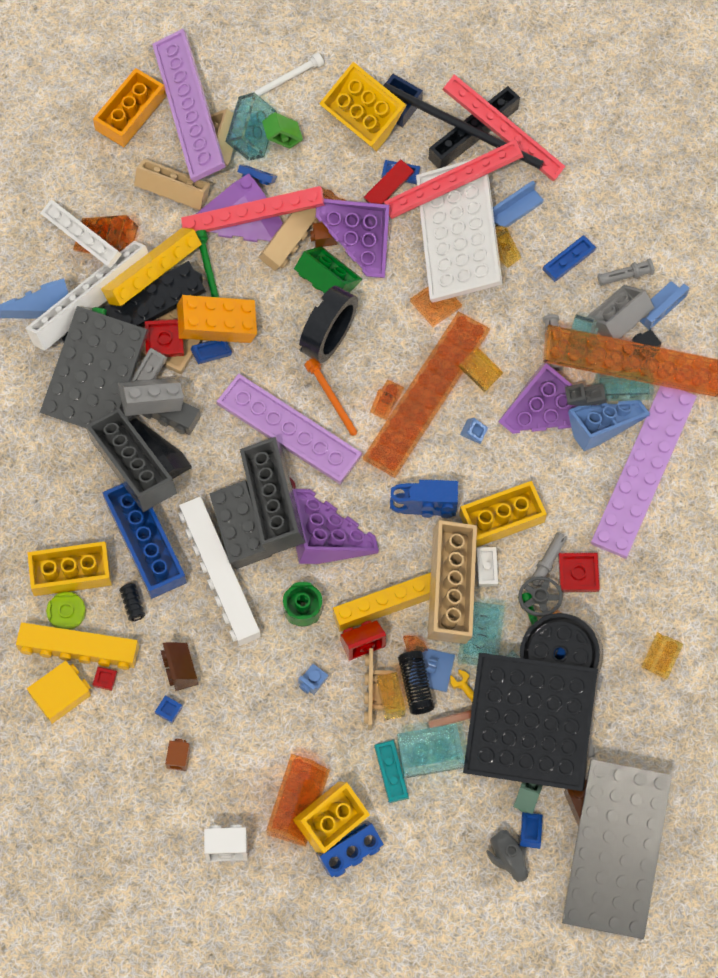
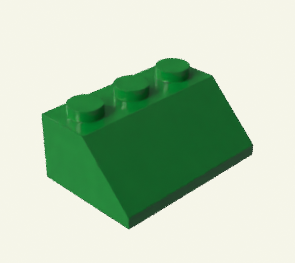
M322 246L304 251L294 267V270L298 272L300 277L307 279L315 289L321 290L324 294L333 286H338L350 293L362 281L360 276Z

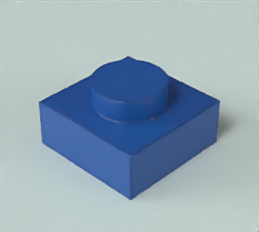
M165 695L155 714L173 723L183 706Z

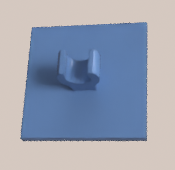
M417 646L416 650L421 651L424 657L423 660L426 667L425 670H427V680H429L430 689L447 692L455 655ZM424 681V682H416V683H413L412 685L418 684V683H425V682H427V681Z

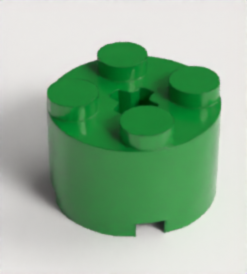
M294 583L284 593L283 610L288 621L296 626L304 627L312 625L319 620L322 614V595L311 583Z

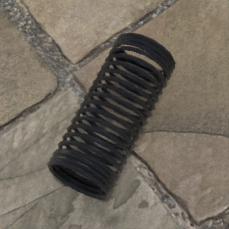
M419 650L408 651L398 656L402 679H404V689H406L405 692L408 699L407 702L409 703L408 706H410L409 710L413 715L425 714L435 708L432 700L433 697H431L429 680H427L424 657ZM413 672H421V673H415V674L406 676V675H408V674H410V673H413ZM418 675L417 677H414V678H411V679H407V678H409V677ZM424 681H427V682H425V683H418V684H414V685H412V686H408V685L413 684V683H416V682H424Z

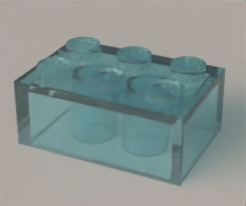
M255 92L239 96L225 142L249 161L265 157L269 140L266 137L262 121L270 114L277 113V111Z
M474 602L472 638L467 644L460 643L457 663L477 666L479 653L499 655L505 606Z
M457 723L397 734V745L404 779L462 769L465 762Z

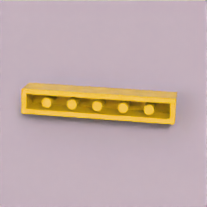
M190 228L179 229L101 288L110 305L122 306L202 245L195 230Z
M431 572L333 607V617L339 632L361 625L366 621H372L428 601L430 599Z
M22 622L16 646L22 654L32 655V653H39L40 656L45 658L58 656L61 660L66 661L78 659L79 662L84 664L97 662L98 665L104 667L117 665L118 668L123 670H129V667L135 668L139 649L138 640Z

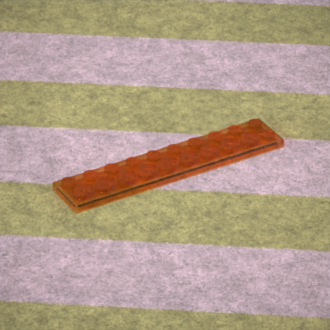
M459 311L457 312L363 456L365 462L396 478L489 334L490 328Z
M553 325L546 326L543 362L718 397V359Z

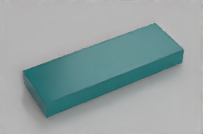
M394 740L375 744L374 748L388 802L393 803L409 799Z

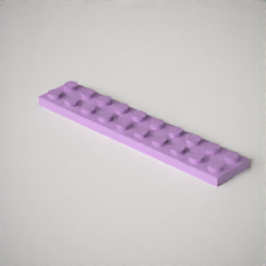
M181 29L152 45L190 179L196 182L225 168L226 165L185 30Z
M664 382L661 383L649 410L650 416L646 417L593 536L592 545L622 558H627L696 400V395Z

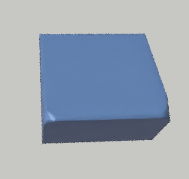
M471 418L466 421L460 435L481 444L488 427L477 419Z

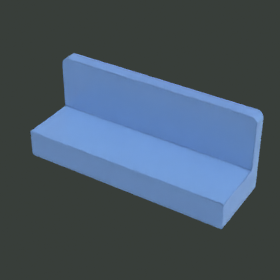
M531 181L493 207L495 226L500 232L543 203V199L535 191L536 183L534 181Z
M672 281L669 282L651 299L654 309L639 322L650 330L687 297L690 288L686 284L679 288Z

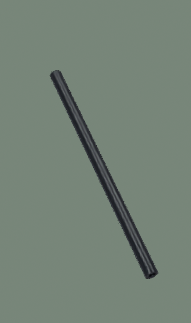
M388 83L383 85L400 100L496 148L507 144ZM521 150L523 158L519 160L539 170L542 168L544 161Z

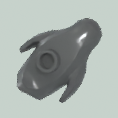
M501 830L490 839L495 856L489 850L486 851L487 855L494 865L509 872L517 882H523L528 878L525 862L526 847L520 846V834L518 835V844L508 830Z

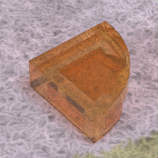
M403 636L407 652L414 650L424 652L428 650L420 638Z

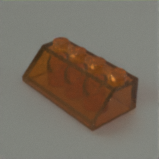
M291 754L266 829L268 836L306 847L308 840L293 819L323 795L330 773L329 769L311 759Z

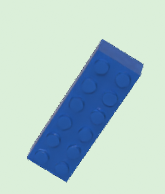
M123 484L102 492L105 503L150 598L153 599L186 584L185 574L153 507L143 512Z

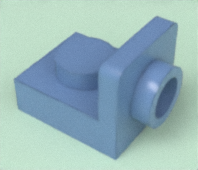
M312 664L306 673L298 678L299 687L308 694L310 692L315 695L329 675Z

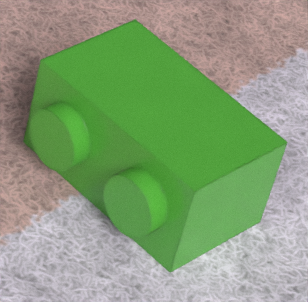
M276 112L270 114L262 121L266 137L272 142L290 149L303 140L297 121Z

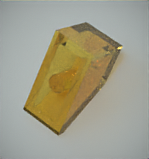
M495 224L499 260L509 268L522 257L507 227Z

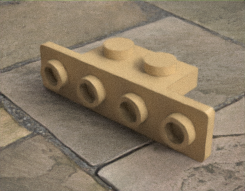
M369 648V654H365V666H369V673H365V685H369V692H365L364 704H368V712H364V724H368V730H372V711H392L393 671L373 670V648Z

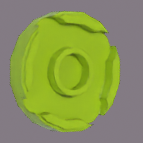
M61 592L48 602L46 613L52 626L71 630L78 627L85 619L86 608L83 600L77 594Z

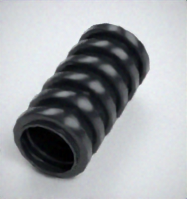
M132 583L122 586L119 591L122 593L123 603L126 604L125 609L127 610L126 614L129 615L128 620L138 621L144 618L145 612H142L144 608L141 606L140 596L137 595V586Z

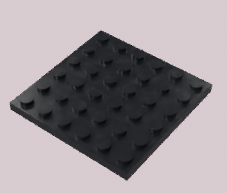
M479 653L463 773L584 791L599 669Z

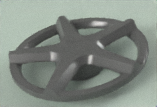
M534 577L527 580L521 586L518 599L524 611L533 616L544 617L553 614L559 609L562 604L563 594L560 586L552 579ZM535 580H544L540 588L534 589L528 584ZM550 582L556 586L559 595L548 594L547 590ZM523 589L532 595V598L525 603L522 600ZM559 600L557 605L548 611L547 601ZM539 604L542 613L534 612L528 609V607Z

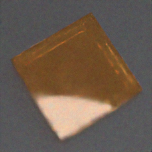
M426 287L410 298V302L432 327L462 308V304L456 297L432 303L429 296V287Z

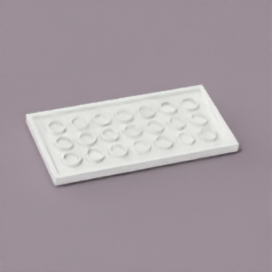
M471 160L416 175L417 186ZM488 174L419 206L429 296L432 303L503 284Z

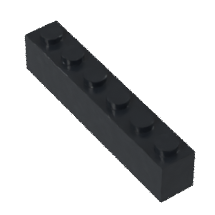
M507 86L488 102L508 118L519 109L520 97ZM472 114L464 120V122L486 133L491 131ZM455 127L429 148L428 159L438 169L446 167L480 139Z

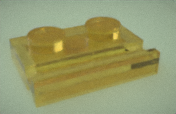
M478 347L458 365L484 392L503 374Z
M657 632L641 668L649 670V672L667 680L683 647V643Z

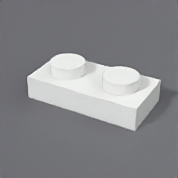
M477 547L478 587L498 586L496 547Z

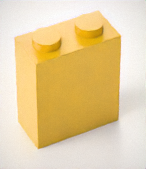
M66 660L27 688L29 695L51 724L91 696L89 689H91L90 685L85 679L81 680L77 676L79 674L77 668L73 663L69 665Z

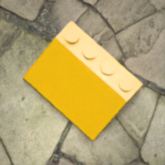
M352 62L319 103L327 112L376 152L387 140L407 106L354 62Z

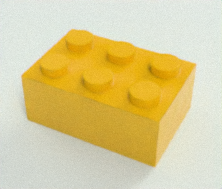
M338 781L297 815L293 821L315 852L325 853L370 814L349 784Z

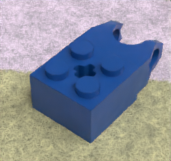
M419 479V483L398 484L391 488L390 509L397 513L422 515L425 518L433 517V515L441 516L442 518L456 516L458 481ZM397 489H401L405 492L394 495V492ZM393 502L404 504V506L397 508L393 505Z

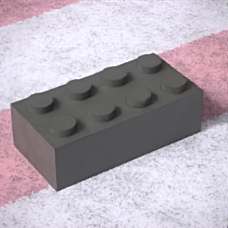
M244 480L209 493L229 563L235 569H239L271 557L272 555H268L261 544L248 483Z

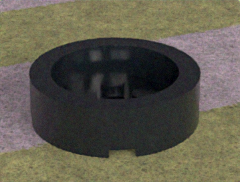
M333 286L321 297L324 301L318 307H314L304 326L299 345L302 346L300 352L320 363L327 361L339 347L353 322L358 307L357 296L338 286Z
M555 613L542 617L528 628L520 646V658L597 668L599 672L603 663V646L596 630L585 620L570 614ZM559 648H563L566 656L561 660L555 656V652Z

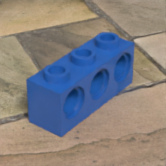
M367 821L350 831L327 852H317L316 855L330 877H339L346 872L345 869L349 866L360 864L363 861L362 858L368 854L371 856L379 852L380 847L384 844L373 824ZM368 835H371V836H372V841H371V843L368 844V845H365V844H364V839H365V837L368 836ZM350 846H354L355 852L347 856V849ZM337 857V864L332 867L329 866L330 859Z

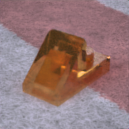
M387 379L383 388L378 390L370 413L387 420L403 393L404 387Z

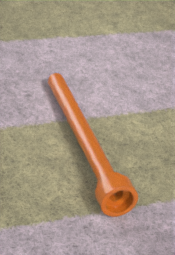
M314 359L308 360L304 364L308 372L315 375L350 435L355 436L357 430L320 371V362Z

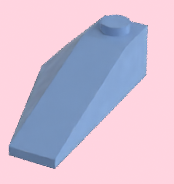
M64 278L40 286L41 289L34 293L28 291L21 299L13 298L0 304V318L37 319L68 294Z
M640 400L619 401L618 404L603 403L600 405L577 406L568 411L573 437L583 451L601 445L650 416L649 411Z

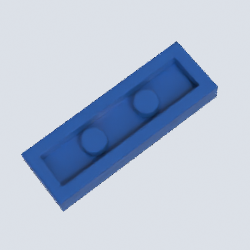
M583 235L544 265L543 271L556 282L592 254L596 247Z

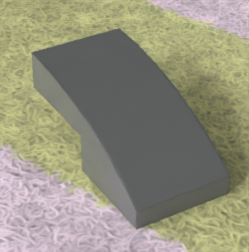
M583 383L565 387L568 405L586 406L607 403L603 383L584 387Z

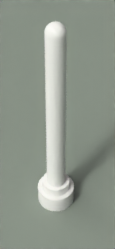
M318 52L311 55L308 62L253 91L248 95V99L254 100L312 67L319 68L323 66L324 60Z

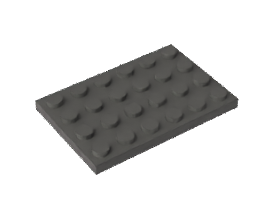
M77 306L40 413L86 428L87 425L117 409L121 410L122 401L118 383L131 382L149 330Z

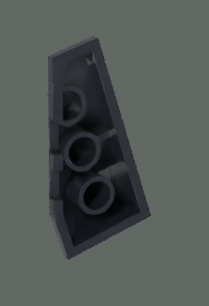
M135 418L129 421L172 479L192 468L180 450L140 420Z

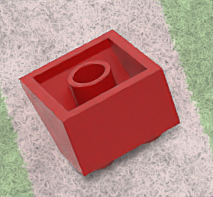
M377 620L373 622L366 621L361 624V627L344 630L340 634V641L350 661L369 654V648H373V652L386 646V633Z

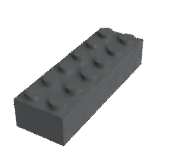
M120 409L86 426L92 443L143 512L177 494L172 477Z
M273 437L240 449L261 544L268 555L306 543L283 448L277 438Z

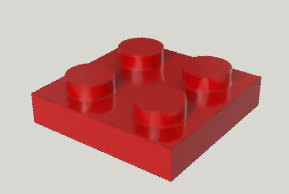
M178 319L145 321V329L149 330L145 339L146 354L152 348L166 357L184 356V340L179 339Z
M598 553L558 554L559 583L562 592H599Z

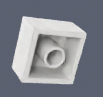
M219 825L209 826V829H204V854L206 861H248L246 827L230 825V828H221Z

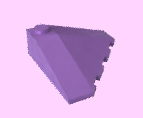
M247 174L231 184L196 214L265 199L266 196L251 175ZM279 216L209 232L218 233L219 237L232 238L233 236L244 237V241H270L283 222Z
M324 199L325 206L316 207L315 217L327 227L329 234L336 242L339 241L352 261H356L362 268V272L366 277L385 278L389 205Z
M543 363L498 422L512 434L520 433L523 430H532V432L547 430L546 428L558 427V429L571 428L568 411L577 406L568 405L565 387L572 386V384L547 363Z
M293 489L306 542L296 546L299 564H321L378 554L379 549L375 535L371 532L365 534L359 530V524L347 516L344 519L338 515L336 507L327 501L324 504L315 498L316 493L311 489Z

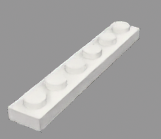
M52 199L41 211L40 214L110 269L122 255Z

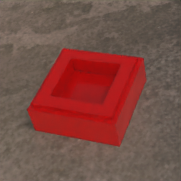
M97 667L93 687L112 691L118 672Z

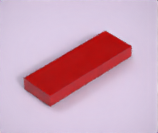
M400 159L364 196V200L368 203L384 204V201L388 200L409 179L414 170Z

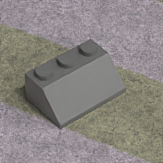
M623 285L591 312L585 320L602 337L616 342L627 331L634 328L642 318L647 317L649 312L654 309V306L645 290Z
M175 378L118 383L125 416L175 412L182 409L183 392L180 382Z

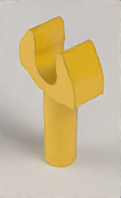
M458 670L462 681H456L451 675V687L453 689H462L471 702H473L474 691L467 684L469 675L465 671Z

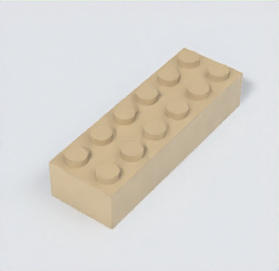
M439 520L433 528L428 639L467 644L472 638L477 525Z

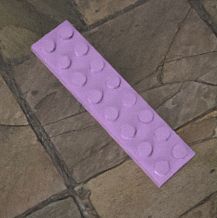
M241 374L235 377L216 401L218 406L269 439L276 437L281 447L338 484L343 482L362 457L360 451Z

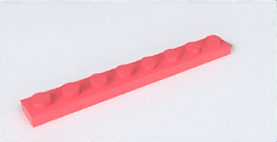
M455 74L442 89L506 143L516 139L522 151L544 161L540 171L552 181L565 168V165Z
M515 139L384 201L385 205H389V217L393 219L523 158L517 140Z
M321 186L181 217L182 228H190L195 231L206 230V232L325 206L323 190Z

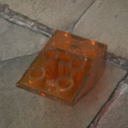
M127 215L82 218L81 221L119 252L135 240L138 225ZM75 241L74 251L91 254Z

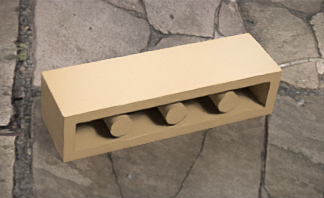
M143 159L136 168L134 185L143 190L151 191L159 196L167 197L175 202L201 210L207 202L210 183L202 180L193 182L189 175Z
M316 208L290 213L258 258L274 271L279 267L283 269L289 261L287 259L289 254L293 255L298 249L297 243L300 240L303 241L309 234L307 232L308 228H313V223L318 222L315 217Z

